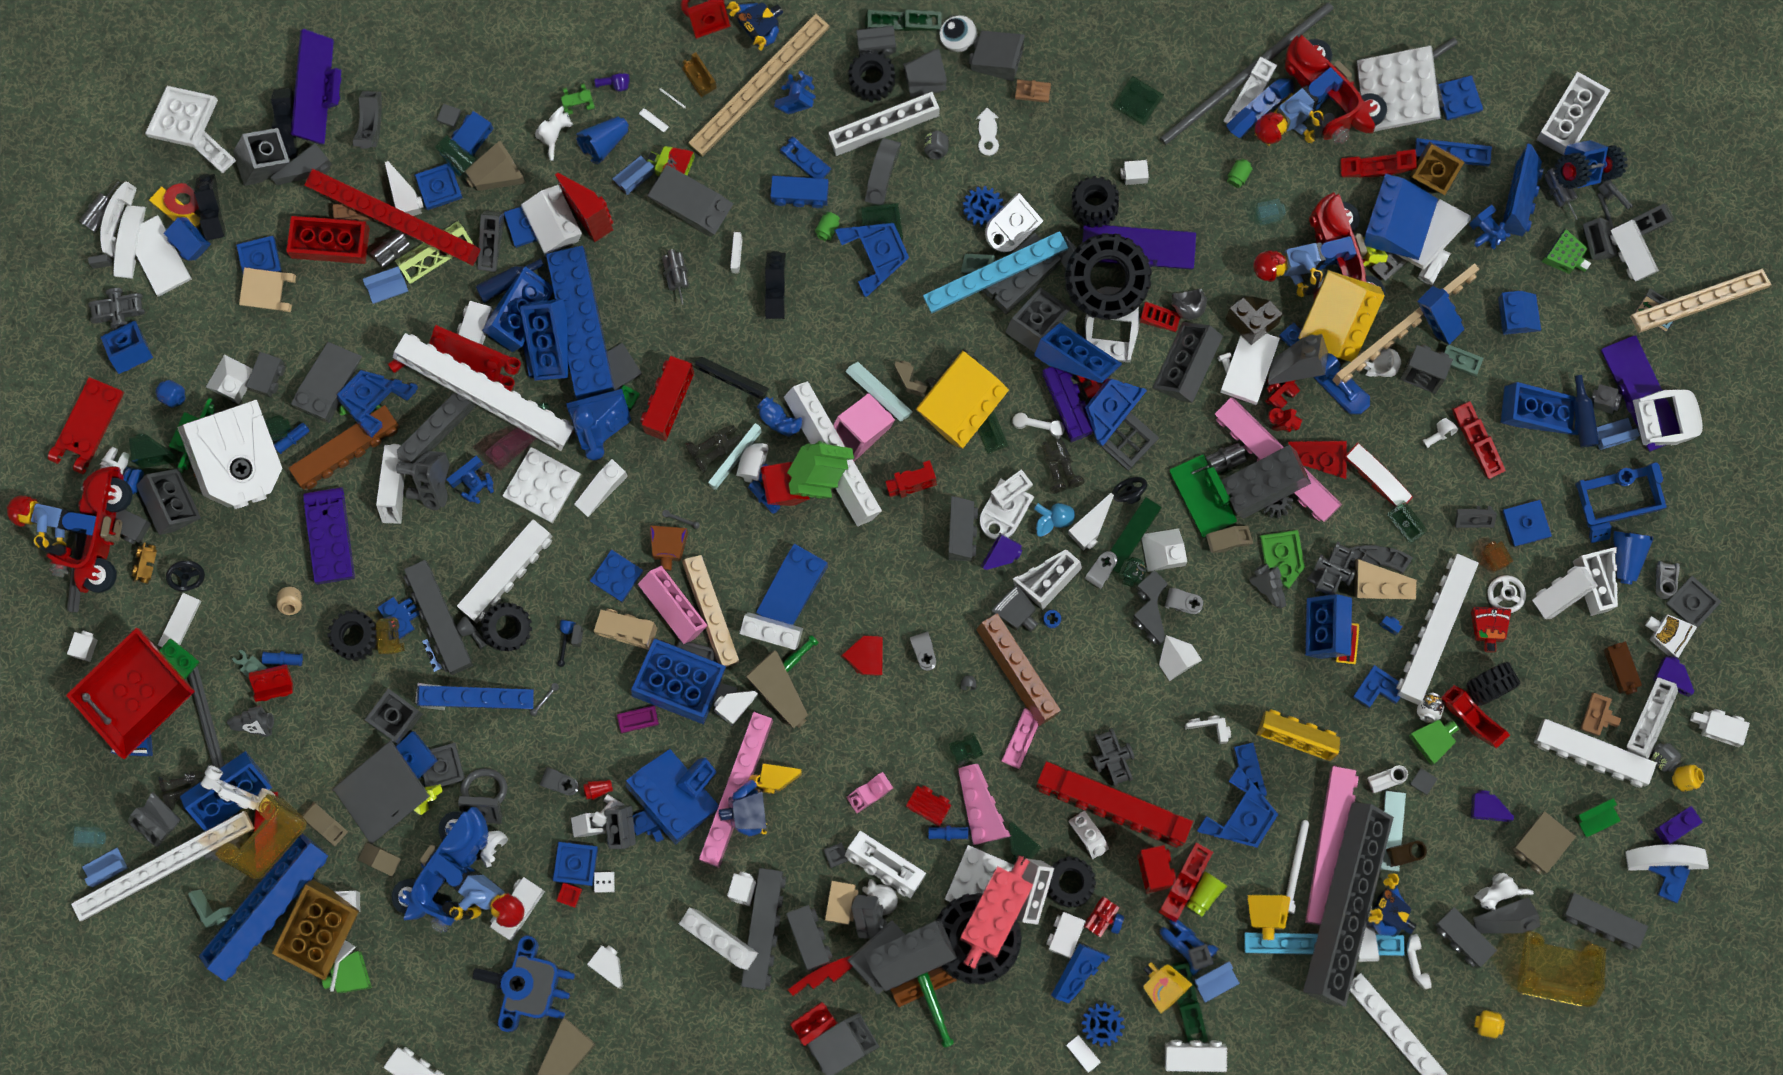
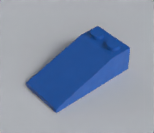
M524 266L490 315L482 331L511 352L521 348L526 340L520 306L531 302L549 300L554 291L553 286Z
M564 299L536 301L520 306L534 380L567 378V314Z
M1061 322L1040 339L1034 354L1035 357L1051 367L1099 383H1103L1122 364Z
M1519 382L1504 386L1501 423L1520 428L1578 435L1576 420L1575 430H1572L1574 418L1573 403L1576 397Z
M794 544L756 613L766 618L794 625L828 568V563Z

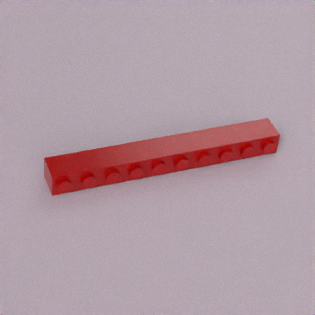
M313 168L305 183V186L472 266L481 251L480 248Z

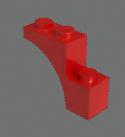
M1453 685L1441 697L1447 709L1453 715L1462 719L1475 737L1497 749L1510 736L1506 729L1488 717L1474 703L1467 692Z

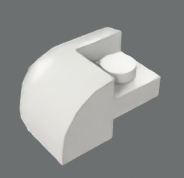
M757 443L746 448L741 456L736 476L743 477L744 481L750 483L753 480L758 481L761 467L766 461L768 445Z

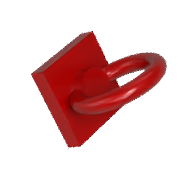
M681 0L682 12L690 18L696 39L731 26L724 0H709L690 8L688 7L689 0Z

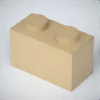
M832 881L825 921L849 925L850 921H854L851 907L859 890H855V885Z

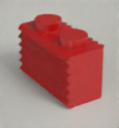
M924 785L922 787L917 786L906 804V808L940 827L951 808L950 800L942 795L936 797L932 794L933 790Z

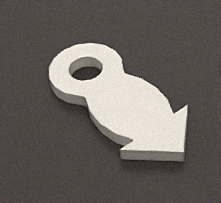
M986 108L976 118L981 119L979 122L981 140L978 147L982 154L990 156L995 154L999 148V143L995 138L997 124L994 119L998 117ZM986 142H991L993 144V148L987 150L985 149L984 144Z

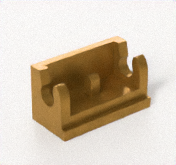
M695 52L691 55L692 59L690 61L684 60L682 62V69L700 97H703L715 90L717 86L714 78Z

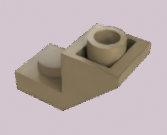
M896 361L895 371L908 393L925 398L927 386H924L925 384L920 381L914 380V382H911L914 367L906 361Z
M1233 526L1206 535L1211 553L1226 552L1234 547L1250 546L1253 544L1248 526Z
M315 802L301 816L334 846L348 833L344 827Z

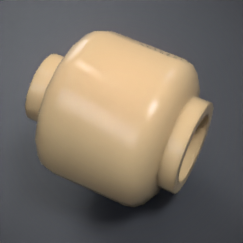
M295 587L282 588L277 595L278 610L285 615L298 613L302 608V593Z

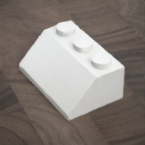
M559 185L542 190L521 204L544 255L579 242L582 233Z

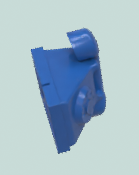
M622 389L566 403L575 433L589 460L601 459L605 454L604 441L631 421Z

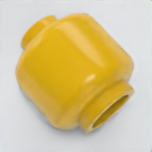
M1693 764L1686 765L1675 770L1672 781L1679 790L1686 792L1699 789L1704 782V775L1697 766Z
M1484 1010L1480 1016L1476 1015L1474 1027L1478 1028V1034L1481 1036L1497 1038L1503 1034L1505 1019H1502L1500 1013Z

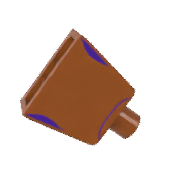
M651 526L653 558L661 560L660 566L665 571H671L672 561H681L688 530L687 528Z

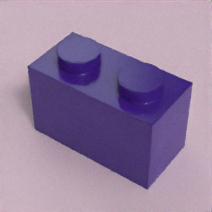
M1690 806L1654 830L1664 845H1669L1703 822L1693 807Z

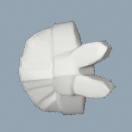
M1390 348L1380 351L1381 355L1373 363L1366 362L1367 366L1364 369L1368 370L1366 375L1370 377L1395 376L1401 365L1398 352Z
M488 832V843L480 853V857L487 868L492 866L491 862L495 861L493 854L497 852L494 850L496 845L501 844L503 846L508 841L503 832Z
M870 879L868 887L864 886L862 888L867 897H878L880 905H883V915L892 913L897 907L898 898L896 892L891 887L882 884L876 885V882Z

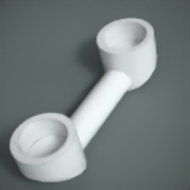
M1017 413L1012 419L1013 426L1017 429H1023L1026 425L1049 430L1050 434L1054 437L1062 436L1065 431L1063 423L1057 420L1052 423L1028 418L1025 413Z
M1418 934L1410 935L1407 943V953L1413 977L1423 989H1430V977L1428 973L1421 974L1415 950L1421 949Z

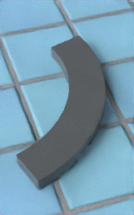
M1377 545L1352 547L1355 551L1347 569L1355 567L1356 558L1373 565L1388 567L1403 574L1413 557L1393 548ZM1313 570L1306 580L1317 586L1323 572Z

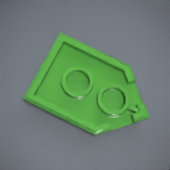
M1298 530L1260 535L1265 564L1267 563L1270 568L1279 567L1282 584L1289 589L1305 568Z

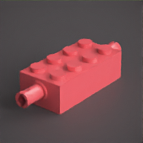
M1018 856L1012 871L1008 872L997 866L960 940L972 947L966 960L963 962L969 965L971 959H973L970 965L971 968H976L982 953H986L994 958L997 957L1033 887V884L1027 882L1022 877L1030 863L1025 858L1021 866L1020 864L1024 858L1022 856Z

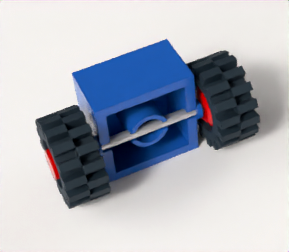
M1588 140L1567 145L1564 156L1559 158V163L1555 165L1558 169L1554 171L1558 173L1556 180L1560 179L1558 183L1560 185L1563 184L1564 188H1580L1600 183L1603 179L1608 181L1623 176L1622 173L1626 172L1624 168L1628 166V164H1625V161L1628 160L1627 157H1623L1625 152H1620L1622 150L1620 147L1617 148L1616 145L1604 146Z

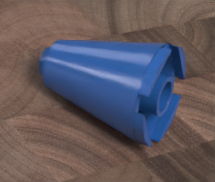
M617 116L576 133V135H579L576 140L584 154L588 152L593 157L590 161L599 164L626 135L629 125L624 118Z
M1614 531V547L1617 550V553H1615L1617 579H1621L1620 583L1632 584L1639 577L1653 542V537Z

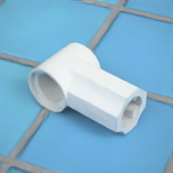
M1442 250L1424 270H1421L1418 278L1427 284L1433 285L1451 253Z
M1398 765L1367 777L1373 794L1404 783L1408 777V771L1405 767ZM1396 770L1401 771L1403 779L1396 780L1393 772Z

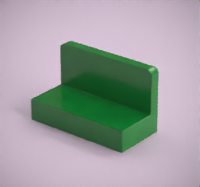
M1614 798L1575 816L1585 837H1589L1620 822V818L1614 808L1617 806Z

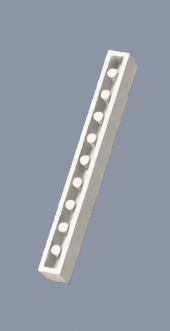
M405 333L394 351V359L559 451H562L574 429L568 420L555 417V414L550 410L539 408L535 402L521 398L519 393L509 391L501 383L487 379L488 377L481 372L476 373L465 363H458L451 355L447 353L442 354L431 344H424L415 335Z

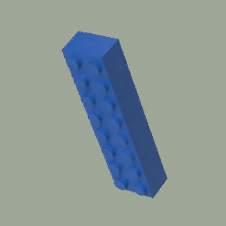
M583 246L548 253L546 256L555 299H564L567 314L568 362L575 395L578 400L615 391L586 251Z
M300 832L198 956L208 970L224 981L235 974L238 965L248 958L249 952L261 942L262 936L266 931L272 929L279 915L286 912L288 904L293 899H296L302 887L312 880L315 871L325 864L328 855L315 842Z

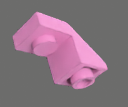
M882 772L867 784L857 788L846 798L855 812L859 813L885 796L893 787Z

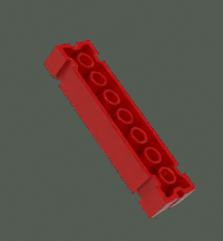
M1047 761L1036 786L1039 788V792L1044 795L1050 796V793L1058 796L1057 800L1068 803V801L1076 803V808L1084 811L1087 808L1094 811L1093 814L1098 817L1104 818L1108 816L1112 818V822L1122 826L1125 823L1130 825L1132 831L1141 833V831L1149 833L1148 837L1154 840L1165 839L1167 840L1166 844L1174 848L1182 847L1185 844L1193 821L1173 814L1163 808L1072 771L1065 770Z

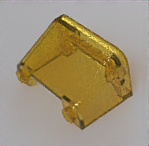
M267 794L259 804L258 809L265 818L264 822L239 849L236 845L227 843L221 846L215 853L221 861L253 879L264 877L306 828V820L283 798Z
M1527 932L1524 937L1517 990L1525 995L1584 1007L1594 1006L1605 989L1606 948L1590 944L1581 952L1544 944V937L1539 933Z

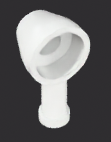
M1444 418L1437 423L1438 432L1422 441L1429 448L1435 442L1446 439L1447 437L1444 435L1451 431V436L1458 431L1457 426L1447 418Z

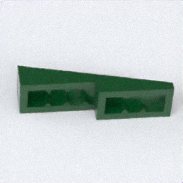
M905 9L904 12L867 10L865 14V29L894 26V31L941 30V12ZM932 17L937 19L936 25H932Z
M1145 497L1110 550L1117 556V563L1113 568V571L1116 573L1121 571L1161 511L1162 507ZM1109 557L1105 558V564H1106V565H1108V564L1110 563V562H1109V560H1110Z
M1186 960L1171 964V967L1192 984L1177 1000L1188 1043L1191 1040H1199L1202 1043L1207 1042L1208 1037L1189 963ZM1202 1032L1201 1037L1198 1039L1191 1037L1192 1034Z

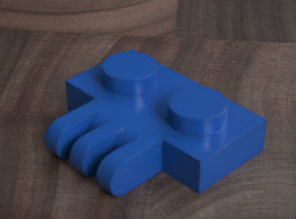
M393 597L377 607L388 625V621L393 620L395 621V627L398 628L399 626L396 633L398 639L415 630L410 621L420 615L419 610L413 614L411 613V611L417 608L415 604L407 607V605L413 602L411 598L398 604Z

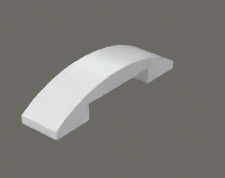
M1260 56L1249 79L1223 122L1228 124L1233 117L1264 91L1277 65Z
M205 131L203 132L195 149L221 173H224L236 160Z
M124 182L110 199L101 225L100 239L102 251L115 258L117 238L114 235L124 205H132L137 189L128 182Z
M126 206L117 236L114 277L133 279L136 264L135 253L146 207Z
M1653 845L1626 851L1628 870H1648L1649 866L1687 865L1688 869L1709 868L1706 850L1687 845Z

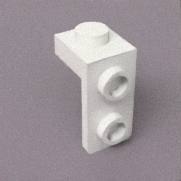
M1219 716L1208 717L1206 721H1200V718L1190 719L1189 723L1185 724V729L1216 725L1219 744H1225L1229 741L1228 738H1231L1230 727H1226L1225 718H1220Z
M1085 811L1069 820L1070 825L1085 844L1092 859L1101 856L1105 851L1109 850L1104 836Z

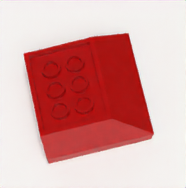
M135 628L66 696L116 754L125 759L195 691L140 628ZM88 693L92 702L103 714L111 718L109 725L104 724L103 718L88 702L82 700L83 694Z

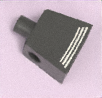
M1018 585L991 610L992 615L998 613L1002 621L1016 631L1022 625L1030 632L1038 626V623L1031 617L1036 609Z

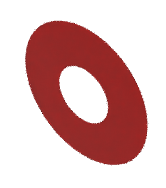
M185 183L171 186L164 194L166 207L176 214H191L199 208L194 190ZM186 193L190 196L191 200L187 205H179L175 200L176 195Z

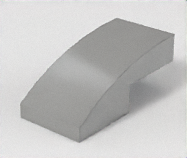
M1388 253L1387 262H1379L1372 269L1386 281L1408 261L1396 254Z

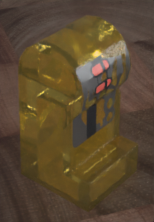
M393 616L379 619L376 623L379 654H394L405 651L404 643H399V621Z

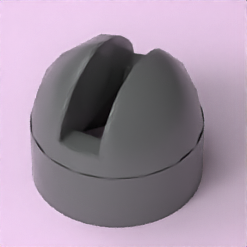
M967 675L962 679V690H967L966 687H971L970 690H976V680L973 676Z

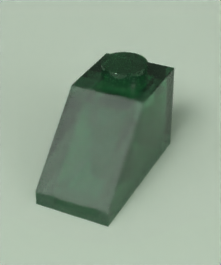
M1013 822L1009 824L1012 860L1016 863L1018 856L1024 857L1020 864L1022 865L1025 858L1033 859L1040 851L1041 846Z

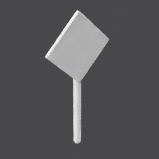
M346 940L334 962L335 967L330 986L331 992L334 991L339 962L356 948Z

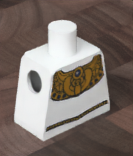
M1670 615L1664 616L1661 622L1651 616L1645 624L1646 627L1654 631L1650 641L1667 656L1675 658L1680 656L1697 628Z

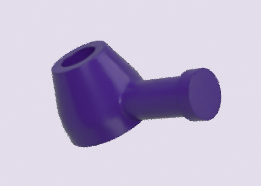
M616 74L607 78H595V86L598 88L599 86L613 84L616 91L628 90L630 77L629 74Z

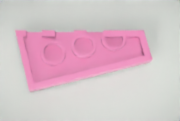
M979 764L958 768L973 845L1010 837L1009 831L1003 825L1004 820L995 807L996 802L993 796H990L987 789L988 785Z

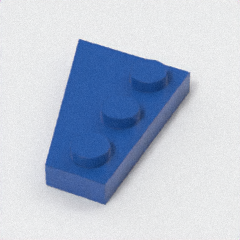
M1079 943L1051 996L1069 1004L1085 986V980L1091 974L1094 976L1098 971L1097 967L1103 960L1106 962L1110 956Z

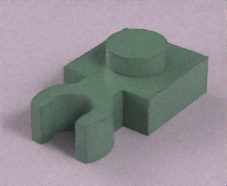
M239 650L243 655L241 660L232 658L234 663L243 665L240 671L248 678L251 672L268 669L253 655L248 659L247 653L243 650Z

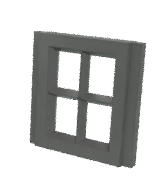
M1131 412L1124 421L1134 430L1128 436H1125L1117 428L1115 432L1124 439L1117 447L1108 439L1101 446L1128 471L1159 439L1155 433ZM1136 432L1147 441L1141 449L1130 440ZM1127 442L1138 451L1131 459L1120 450Z

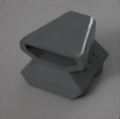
M939 48L911 62L903 63L911 98L920 97L930 92L939 93L942 90H947V78Z
M152 792L145 806L136 808L127 822L134 830L141 833L147 841L158 847L180 823L181 819Z

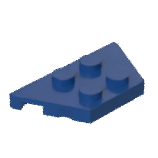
M1110 378L1105 381L1085 407L1099 446H1103L1145 394L1146 389Z

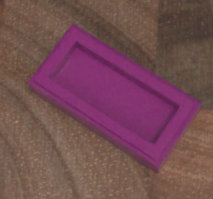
M655 705L617 714L621 734L659 725Z

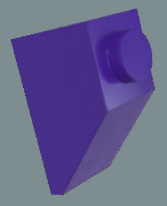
M999 533L981 565L982 568L988 570L1013 563L1014 559L1017 560L1020 557L1022 545Z
M1675 657L1663 658L1653 680L1656 681L1657 678L1670 681L1677 684L1679 693L1687 697L1693 695L1694 689L1685 666L1679 663L1680 660Z
M1478 790L1477 793L1472 795L1471 819L1504 822L1514 820V816L1496 795H1491L1489 791Z

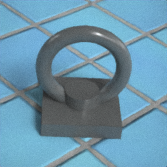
M488 768L478 769L467 775L461 785V796H459L458 801L460 812H468L470 808L477 807L483 814L486 823L502 824L500 804L507 794V782L503 775L496 770ZM489 776L497 780L500 790L495 799L481 796L470 797L468 789L471 782L478 777Z

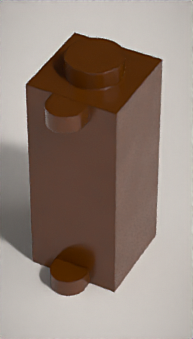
M1626 641L1604 649L1619 693L1625 692L1626 695L1638 692L1637 688L1641 687L1642 683Z

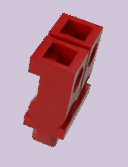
M930 460L923 462V468L904 471L901 475L900 472L894 473V479L885 481L889 496L893 497L900 494L901 498L906 497V493L912 494L937 485Z

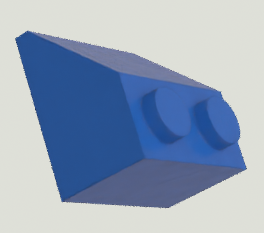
M1514 291L1503 292L1500 295L1498 301L1503 335L1541 331L1536 294Z
M136 321L101 336L108 358L118 374L153 358Z

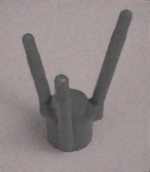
M1608 180L1598 187L1600 193L1597 196L1601 200L1606 218L1610 221L1611 229H1613L1612 219L1604 198L1610 200L1616 196L1626 209L1633 208V205L1620 193L1612 181Z

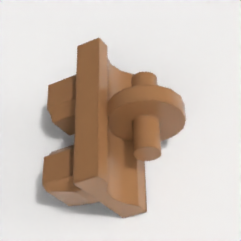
M1017 80L1015 99L1049 103L1051 83L1036 82V80Z

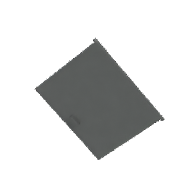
M393 739L332 789L370 844L377 841L430 797L394 745Z

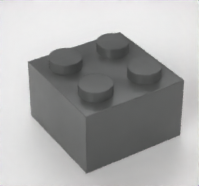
M388 688L365 718V721L399 744L406 738L423 713Z

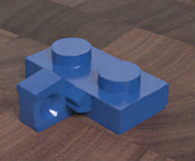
M646 810L633 815L634 831L637 836L647 832L648 835H654L656 842L664 840L660 831L662 829Z

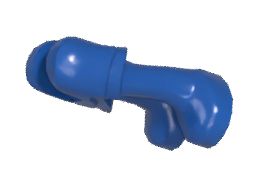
M1170 919L1169 923L1179 933L1174 936L1168 929L1162 927L1160 934L1171 947H1174L1189 962L1191 975L1194 976L1200 969L1194 970L1188 953L1190 949L1184 943L1188 942L1194 948L1205 944L1194 936L1196 933L1186 927L1181 921L1177 920V922H1174ZM1207 945L1212 957L1219 949L1214 945Z

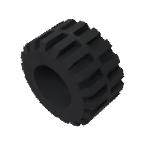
M866 51L865 55L860 53L859 58L855 57L853 63H850L848 70L849 86H851V91L855 92L857 98L861 96L865 102L866 98L869 99V102H873V99L877 98L878 102L881 101L882 96L886 98L888 97V92H892L895 85L894 65L891 64L889 57L885 58V54L881 53V55H878V51H874V53ZM875 69L881 72L883 76L876 83H867L862 80L861 75L866 70Z
M1092 176L1091 179L1086 177L1084 182L1082 180L1079 181L1078 186L1075 185L1074 192H1072V210L1074 217H1077L1079 223L1082 221L1084 226L1090 225V228H1094V226L1100 228L1102 224L1108 225L1110 220L1113 221L1119 209V192L1116 190L1115 184L1111 185V180H1104L1105 177L1102 176L1100 178ZM1091 198H1099L1104 203L1094 206L1086 201Z
M499 603L490 607V610L485 612V617L481 620L482 627H480L483 632L482 637L487 641L486 643L500 651L517 650L520 646H524L526 640L531 636L529 635L530 631H532V627H530L532 621L528 618L529 614L523 610L524 608L513 603ZM506 615L511 616L516 622V632L508 639L501 638L496 631L497 621Z
M353 610V612L345 611L344 615L342 613L338 614L339 618L337 620L334 618L332 620L334 624L332 626L329 625L328 628L330 633H327V637L330 639L328 641L330 646L338 655L346 660L359 661V659H367L366 656H371L373 654L372 650L378 648L376 643L380 642L378 637L380 632L377 629V624L365 613H360L357 610ZM351 626H361L364 631L362 640L354 646L346 645L344 642L346 630Z
M1503 662L1468 681L1466 687L1476 705L1483 706L1514 690L1521 682L1511 664Z
M1071 856L1061 858L1051 866L1054 868L1047 893L1051 896L1052 900L1060 906H1066V908L1078 907L1086 903L1092 896L1096 886L1095 873H1093L1092 867L1086 861H1082L1078 857L1071 858ZM1066 871H1075L1082 878V887L1074 894L1065 893L1059 886V878Z

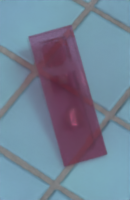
M516 428L499 439L485 453L502 470L537 438L520 428Z

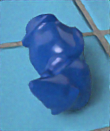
M766 397L757 406L762 421L782 435L791 436L799 432L802 427V418L786 417L783 408L773 402V397L771 399Z

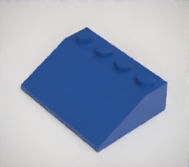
M1531 144L1526 145L1516 162L1503 218L1506 233L1522 237L1526 231L1529 232L1531 221L1529 216L1533 214L1535 209L1533 199L1537 197L1539 192L1537 181L1538 179L1541 180L1543 169L1541 168L1542 161Z
M1385 174L1366 231L1365 246L1419 260L1438 198L1404 178Z
M654 638L631 689L632 697L704 725L726 666Z
M669 749L627 779L625 787L676 845L718 810L719 805L704 788L696 798H693L676 785L688 769Z

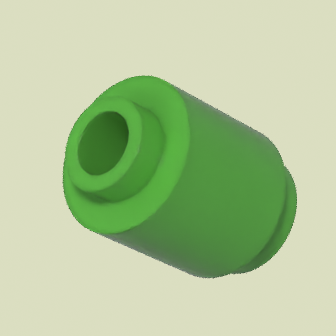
M1245 159L1236 160L1228 174L1227 182L1236 188L1244 185L1253 170L1251 163Z
M826 212L815 229L816 236L823 241L831 240L839 226L840 218L834 213Z

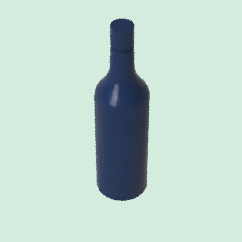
M539 259L526 267L534 271L544 266V264ZM513 266L476 285L483 302L507 291L523 267Z
M1582 375L1574 376L1577 396L1573 406L1580 447L1597 446L1600 443L1593 402L1585 392Z

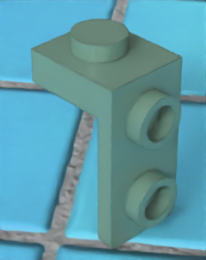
M201 889L188 893L191 903L196 908L200 920L205 927L220 926L228 921L229 916L234 914L231 907L221 908L213 912Z

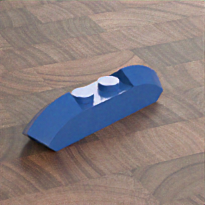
M1280 78L1271 84L1226 125L1229 131L1238 138L1244 136L1256 125L1260 117L1272 112L1294 92L1293 79Z

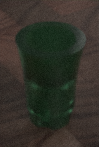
M448 135L434 147L453 168L458 177L477 159Z

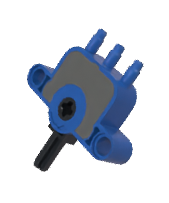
M524 936L520 939L513 966L507 972L501 971L496 973L480 968H475L472 978L474 980L497 985L496 988L502 989L505 994L498 1020L499 1028L504 1032L515 1031L521 1015L539 1019L546 1016L563 1019L565 1016L564 1012L551 1009L554 997L569 999L570 993L556 989L559 977L573 980L575 974L558 969L552 962L536 958L539 944L531 936ZM532 940L533 948L526 951L524 948L525 942ZM520 979V982L523 983V986L518 987L517 990V986L514 985V982H517ZM510 1017L513 1020V1025L507 1029L504 1027V1021Z

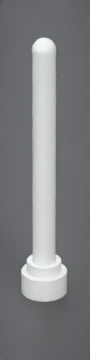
M1307 820L1301 822L1286 896L1290 897L1288 910L1290 914H1294L1296 907L1293 898L1309 827Z

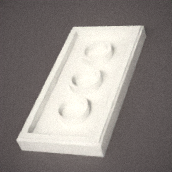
M1439 200L1420 259L1416 260L1401 255L1398 256L1424 270L1471 220V216Z
M157 215L141 224L135 254L155 293L159 297L190 281L192 278L175 246L167 241V237L164 234L166 229Z
M1265 334L1251 345L1241 335L1220 393L1257 405L1280 338Z

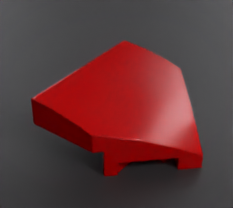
M862 636L841 656L851 664L857 674L881 676L883 637Z

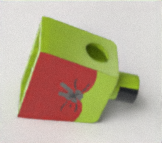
M664 146L661 154L650 152L648 161L656 165L655 173L657 176H660L666 165L688 175L695 156L693 151Z

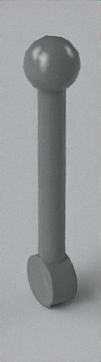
M668 510L662 512V515L666 518L670 517L691 525L694 529L700 527L699 522H692L671 514Z
M553 683L551 685V690L545 695V697L540 701V703L535 707V709H531L530 714L532 716H536L538 710L550 697V695L554 691H557L559 689V685L557 683Z
M88 693L83 694L82 700L88 702L103 718L104 724L109 725L111 718L103 714L92 702Z

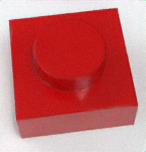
M563 882L557 902L576 908L583 889Z

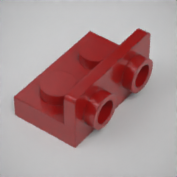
M287 664L249 673L255 702L267 701L275 697H285L293 693V680Z
M820 1002L791 1022L790 1025L805 1046L836 1025L837 1022L826 1005Z

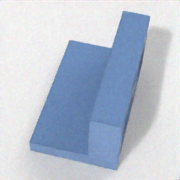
M640 156L616 175L613 180L628 195L654 174L655 168L650 161L647 162Z
M399 266L363 279L373 304L408 292Z
M1629 418L1597 427L1600 443L1598 445L1599 450L1636 440L1640 436L1638 429H1632Z
M118 848L83 866L87 875L85 881L90 887H95L128 868Z
M1230 962L1193 981L1204 1002L1240 984L1232 971L1233 967Z

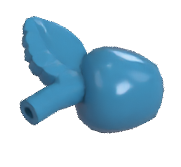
M1039 503L1034 507V510L1043 515L1036 523V533L1039 537L1048 534L1053 527L1063 528L1072 525L1075 518L1073 508L1065 504H1054L1050 510L1044 508Z

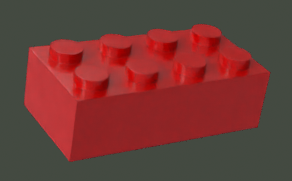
M291 216L286 252L291 259L366 264L370 228L366 221Z
M670 356L669 360H665L662 371H664L662 377H658L655 388H657L655 394H651L648 400L649 408L647 412L643 413L640 420L645 434L667 441L695 373L692 363Z

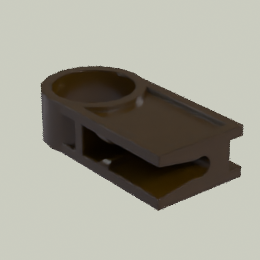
M1411 841L1386 849L1390 867L1422 860L1427 854V848L1421 841ZM1414 844H1417L1421 849V854L1418 858L1414 857L1411 851Z

